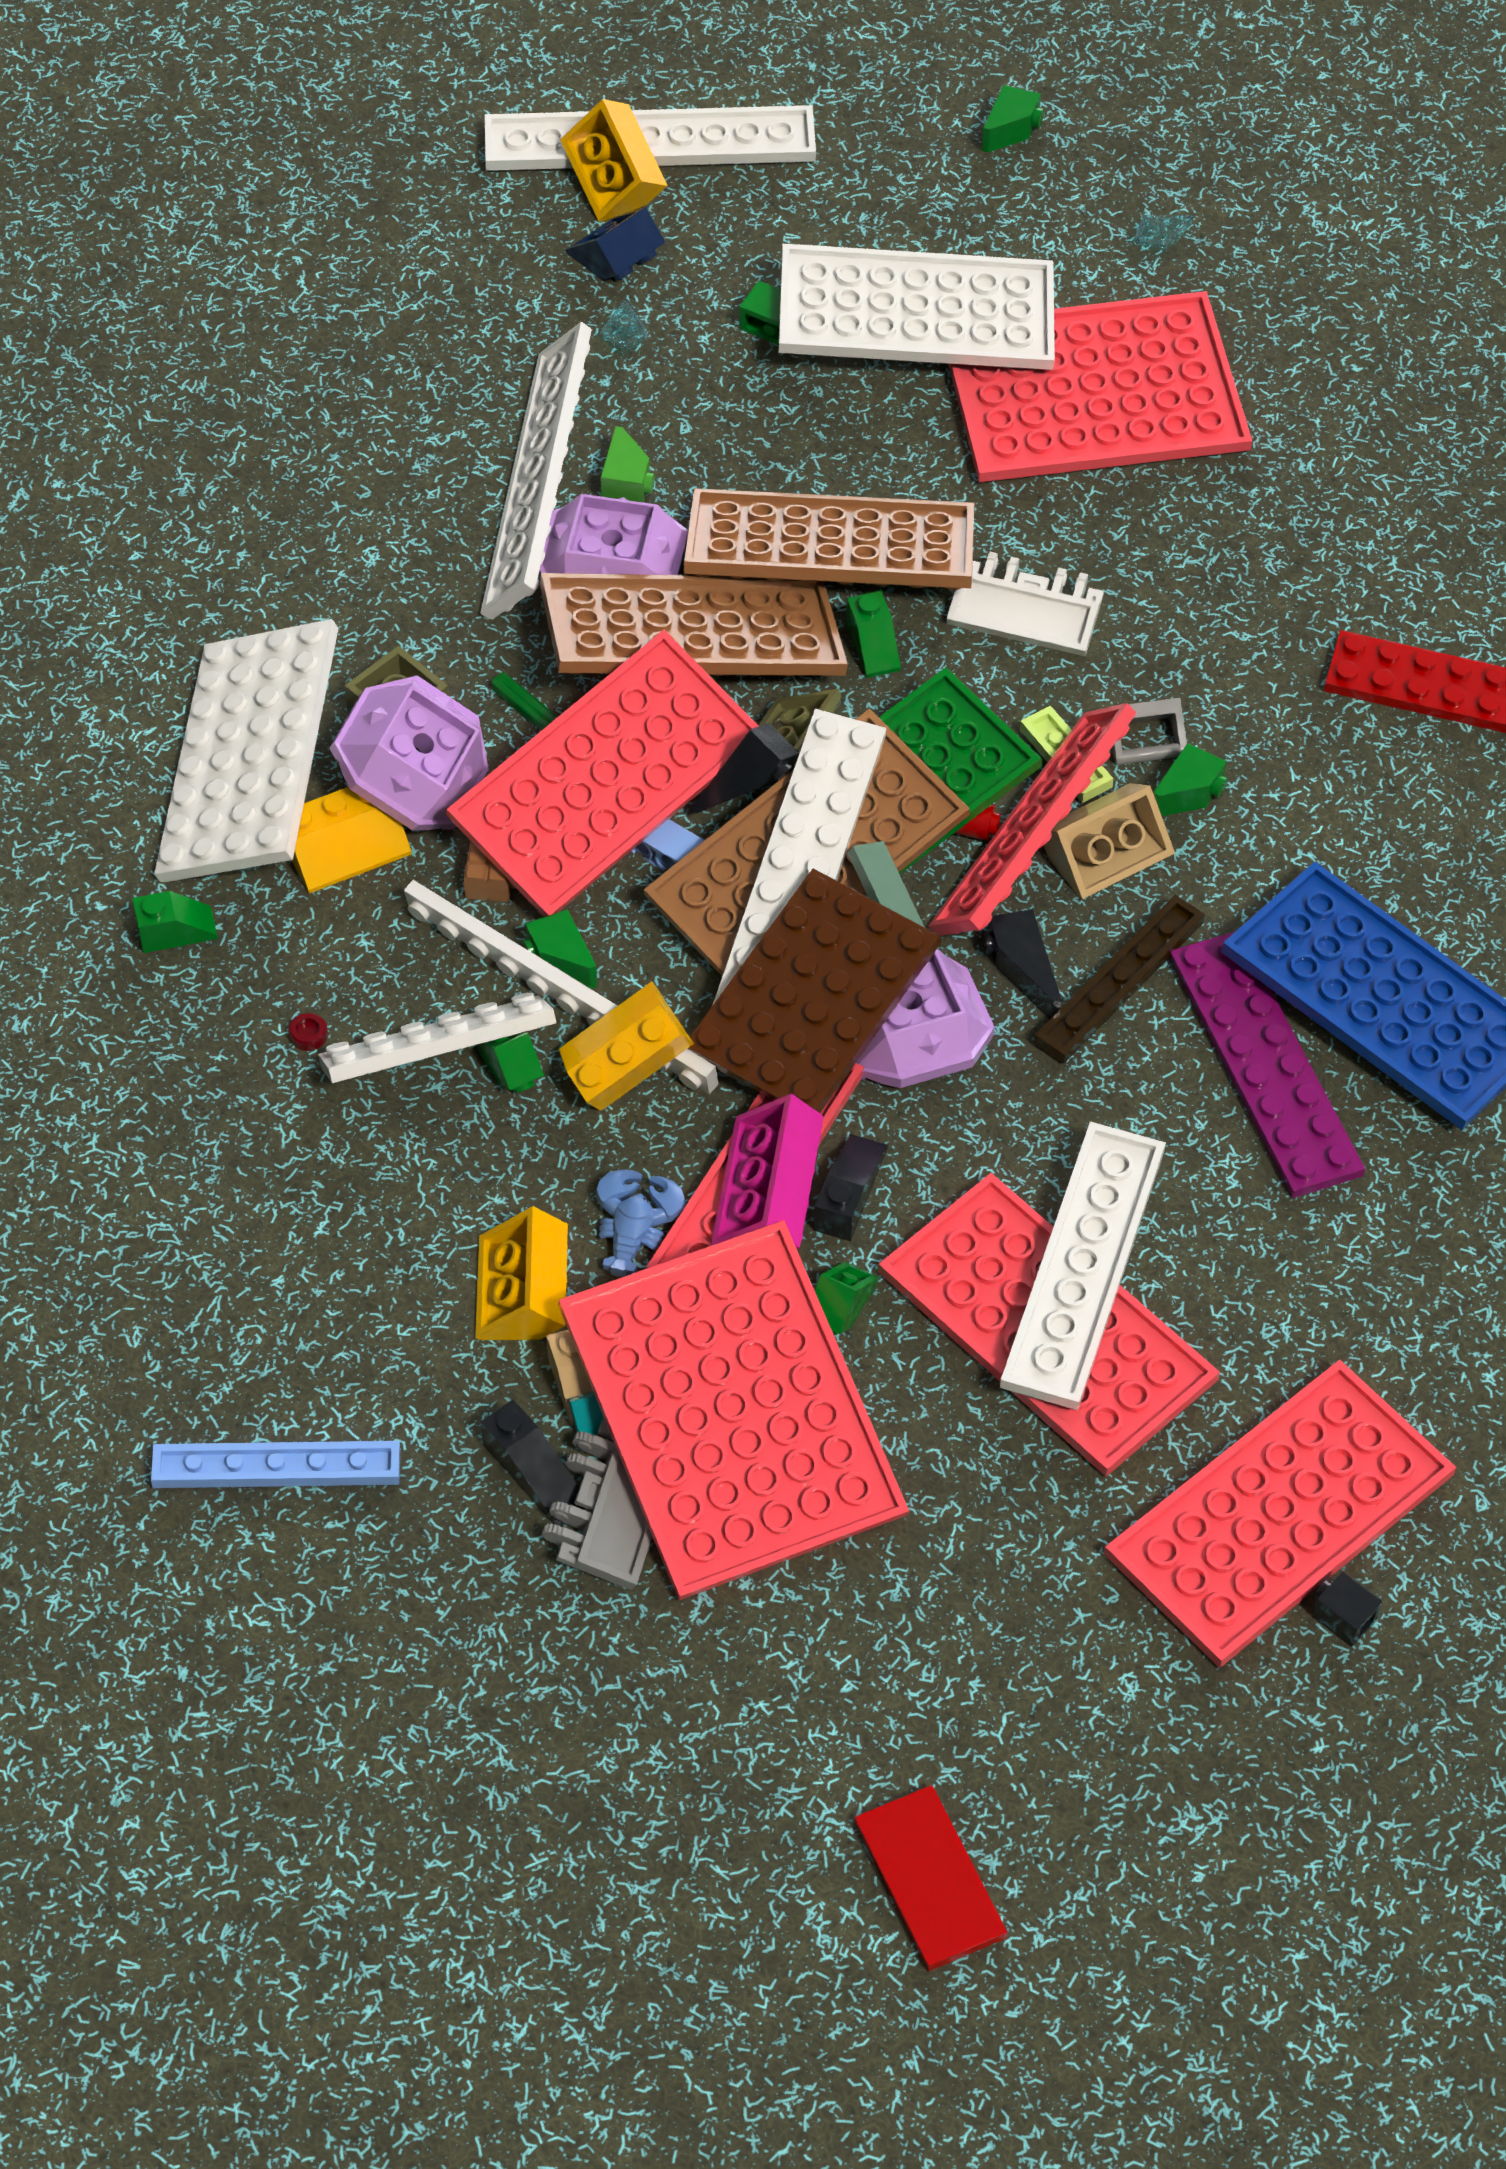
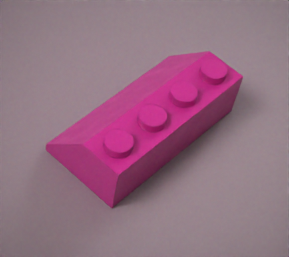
M792 1093L736 1116L711 1246L784 1220L796 1249L800 1248L824 1116Z

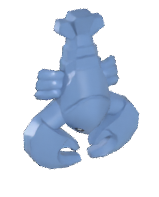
M616 1170L609 1172L600 1179L595 1197L600 1206L614 1218L602 1219L599 1226V1237L601 1239L613 1238L614 1256L603 1259V1269L609 1270L611 1275L625 1277L627 1274L636 1273L637 1266L632 1262V1259L640 1251L641 1245L656 1250L658 1244L662 1242V1238L665 1236L663 1231L652 1227L672 1222L680 1216L685 1208L686 1201L681 1187L674 1181L662 1176H651L650 1184L663 1191L658 1192L654 1186H648L649 1196L656 1207L652 1208L647 1198L641 1193L633 1195L640 1186L636 1182H642L641 1173L634 1170Z

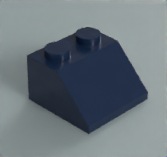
M643 207L611 218L565 251L599 279L604 280L614 277L615 281H618L633 272L631 266L639 261L640 264H643L657 255L655 249L664 244L665 240L647 208Z

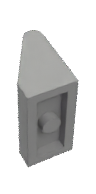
M1173 698L1129 704L1137 713L1130 723L1169 719L1176 743L1122 750L1120 739L1111 748L1115 765L1177 758L1187 744L1181 699Z

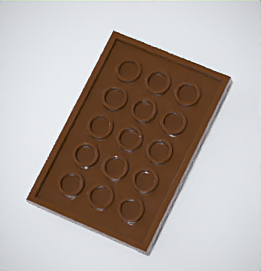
M812 868L692 1033L690 1038L694 1044L688 1050L715 1065L719 1071L773 1101L792 1093L818 1113H821L941 944L940 935Z

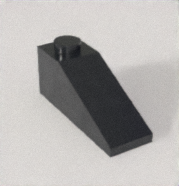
M769 723L751 729L691 809L695 813H699L774 781L778 782L793 770L794 767L791 763L799 752Z
M1033 909L992 916V920L988 924V931L982 934L986 955L992 954L996 968L1050 1020L1061 1009L1062 999Z
M853 1134L850 1135L828 1172L814 1206V1231L851 1242L888 1149L887 1144Z
M514 1399L481 1421L484 1447L553 1524L560 1526L565 1524L550 1516V1508L554 1502L567 1503L568 1505L585 1510V1508L574 1504L579 1486L539 1427Z

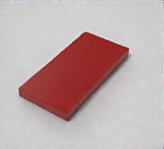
M933 1785L854 1817V1824L928 1972L1007 1939L1008 1932Z

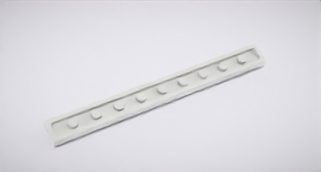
M412 880L404 890L408 911L421 922L429 920L437 925L438 930L448 939L455 940L458 938L467 944L468 949L474 955L481 959H484L486 956L492 959L503 973L510 977L515 975L521 977L535 993L541 996L545 994L550 995L556 999L558 1005L567 1013L575 1014L577 1012L587 1018L590 1026L617 1007L616 1004L415 880ZM688 1049L659 1069L661 1071L669 1069L679 1075L678 1077L681 1082L692 1090L700 1088L710 1094L719 1084L716 1066Z

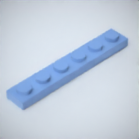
M400 1441L153 1444L151 1483L153 1488L399 1485Z

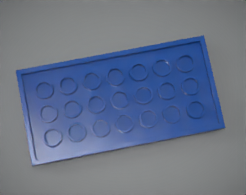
M1313 862L1223 942L1221 952L1459 1129L1463 1130L1506 1089V999L1317 862Z

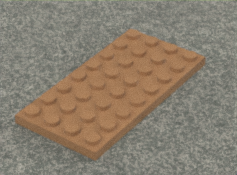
M694 488L684 559V574H694L699 577L711 575L730 576L735 579L757 577L766 578L771 581L795 579L808 583L833 581L845 585L872 583L876 586H888L891 584L909 585L913 588L929 586L945 587L949 590L971 589L974 503Z
M541 573L540 588L558 673H605L609 675L662 630H665L708 674L716 676H846L848 663L824 581L808 583L795 579L771 581L766 578L757 577L735 579L730 576L712 575L699 577L696 575Z
M870 708L855 720L885 727L886 737L837 879L838 882L866 897L868 896L848 856V851L853 846L884 841L898 872H900L969 816L970 808ZM794 769L644 889V896L721 976H723Z

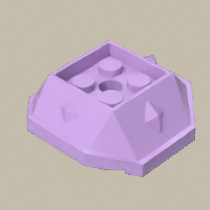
M580 494L564 507L552 511L549 524L551 525V531L546 538L544 547L545 558L540 565L539 579H541V573L680 575L686 552L688 530L665 513L659 505L628 501L624 497L614 499Z
M419 676L365 688L330 746V750L335 760H338L350 790L413 831L440 828L442 830L454 829L456 825L447 817V808L483 780L489 770L479 716Z
M938 949L934 952L856 1062L864 1066L862 1080L868 1078L880 1084L903 1088L969 1069L975 1065L984 1048L991 1041L995 1027L968 968L947 957Z

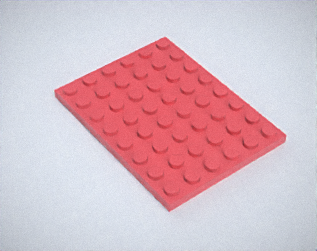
M1207 291L1055 308V362L1053 370L948 363L978 482L1249 451L1252 447L1250 431Z
M784 1220L558 1301L559 1309L678 1601L908 1515L909 1509Z

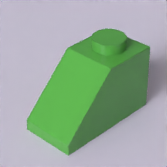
M616 426L601 475V497L614 499L624 497L628 501L644 503L646 494H652L655 473H650L649 457L623 427Z

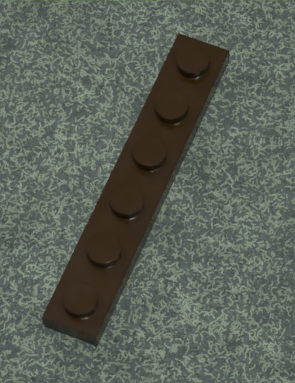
M1175 894L1035 1034L1034 1043L1064 1064L1170 957L1171 952L1174 949H1178L1204 923L1205 914Z

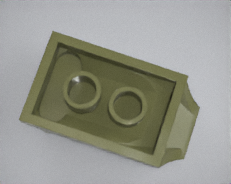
M838 689L776 699L758 726L765 723L771 724L800 753L814 710L818 709L834 713L841 704V694ZM798 754L797 757L794 759V761L791 763V765H792L794 768H795V765H796V762H797V759H798L799 754Z

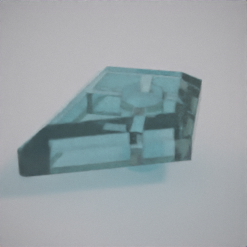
M1143 215L1134 237V243L1166 251L1193 224L1194 217Z
M628 299L623 300L600 331L601 337L622 354L627 353L649 338L648 330Z

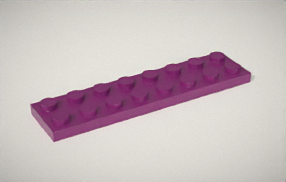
M1235 932L1174 949L1169 960L1292 1199L1363 1177L1365 1167L1271 989L1221 952L1223 942Z

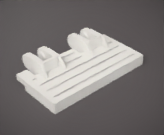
M989 552L982 575L978 574L981 566L980 562H972L971 589L961 588L955 590L947 616V624L1086 656L1104 595V591L1089 588L1086 599L1083 598L1088 582V574H1079V577L1076 579L1073 596L1062 593L1063 586H1065L1067 580V569L1058 568L1052 590L1050 591L1047 590L1049 578L1024 572L1019 573L1017 583H1015L1019 558L1011 557L1010 561H1008L1004 580L993 577L998 565V553Z

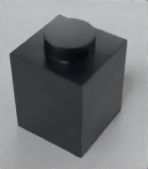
M1342 1571L1333 1582L1329 1580L1323 1582L1314 1594L1313 1600L1316 1601L1312 1617L1349 1646L1353 1647L1378 1620L1383 1601Z

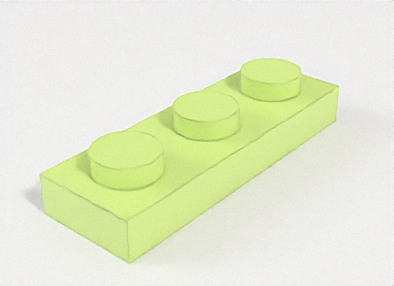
M1051 706L1020 721V731L1047 762L1071 731L1069 726ZM1103 766L1098 767L1090 777V785L1077 795V798L1082 803L1113 787L1114 778Z

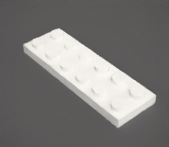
M523 993L513 996L511 1003L497 1006L496 1002L481 1004L474 1008V1013L460 1016L459 1012L447 1013L437 1018L438 1022L423 1026V1022L406 1024L400 1028L401 1032L387 1036L386 1032L372 1033L363 1037L364 1042L349 1046L348 1042L331 1044L326 1047L327 1052L318 1054L323 1072L332 1083L552 1025L556 1023L553 1008L539 995L534 996L533 993Z

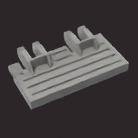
M603 1417L597 1434L613 1440ZM577 1432L573 1439L574 1446L588 1454L605 1460L602 1463L579 1453H570L565 1465L569 1470L583 1476L574 1504L590 1510L591 1513L567 1503L554 1502L550 1508V1516L578 1528L582 1532L580 1534L560 1525L550 1523L544 1526L542 1536L546 1541L560 1546L556 1557L557 1561L626 1589L633 1590L638 1583L652 1534L614 1442L587 1432Z

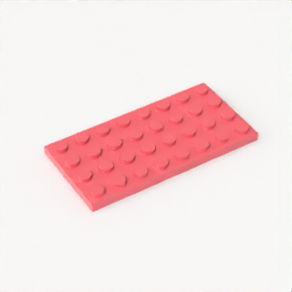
M662 630L447 808L446 815L544 917L551 916L560 912L704 790L751 729L758 727V725L665 630Z
M990 1173L878 1264V1273L997 1380L1001 1381L1053 1226L994 1174ZM1120 1285L1079 1409L1074 1410L1016 1392L1012 1393L1107 1477L1219 1380L1220 1371Z
M1339 1359L1105 1546L1104 1555L1198 1648L1221 1668L1323 1584V1582L1328 1580L1453 1477L1456 1466Z

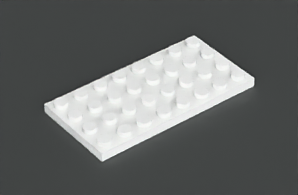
M783 244L778 353L1053 370L1055 362L1053 261Z
M332 619L204 645L154 875L160 882H170L293 860L338 633V627Z

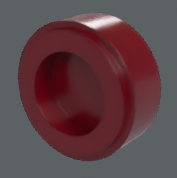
M304 1013L296 1016L289 1025L290 1041L297 1049L303 1051H313L320 1048L328 1038L325 1020L314 1013Z

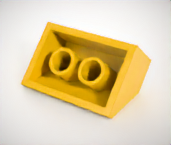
M602 99L560 139L598 221H605L644 207L668 186L629 104Z
M349 787L304 803L294 856L291 861L308 893H312L412 855V851L402 823L350 790Z
M651 981L559 1048L568 1075L585 1101L601 1111L694 1043L655 984Z
M532 1206L479 1235L476 1339L541 1340L546 1335L565 1327V1321L559 1309L558 1301L566 1297L567 1223Z

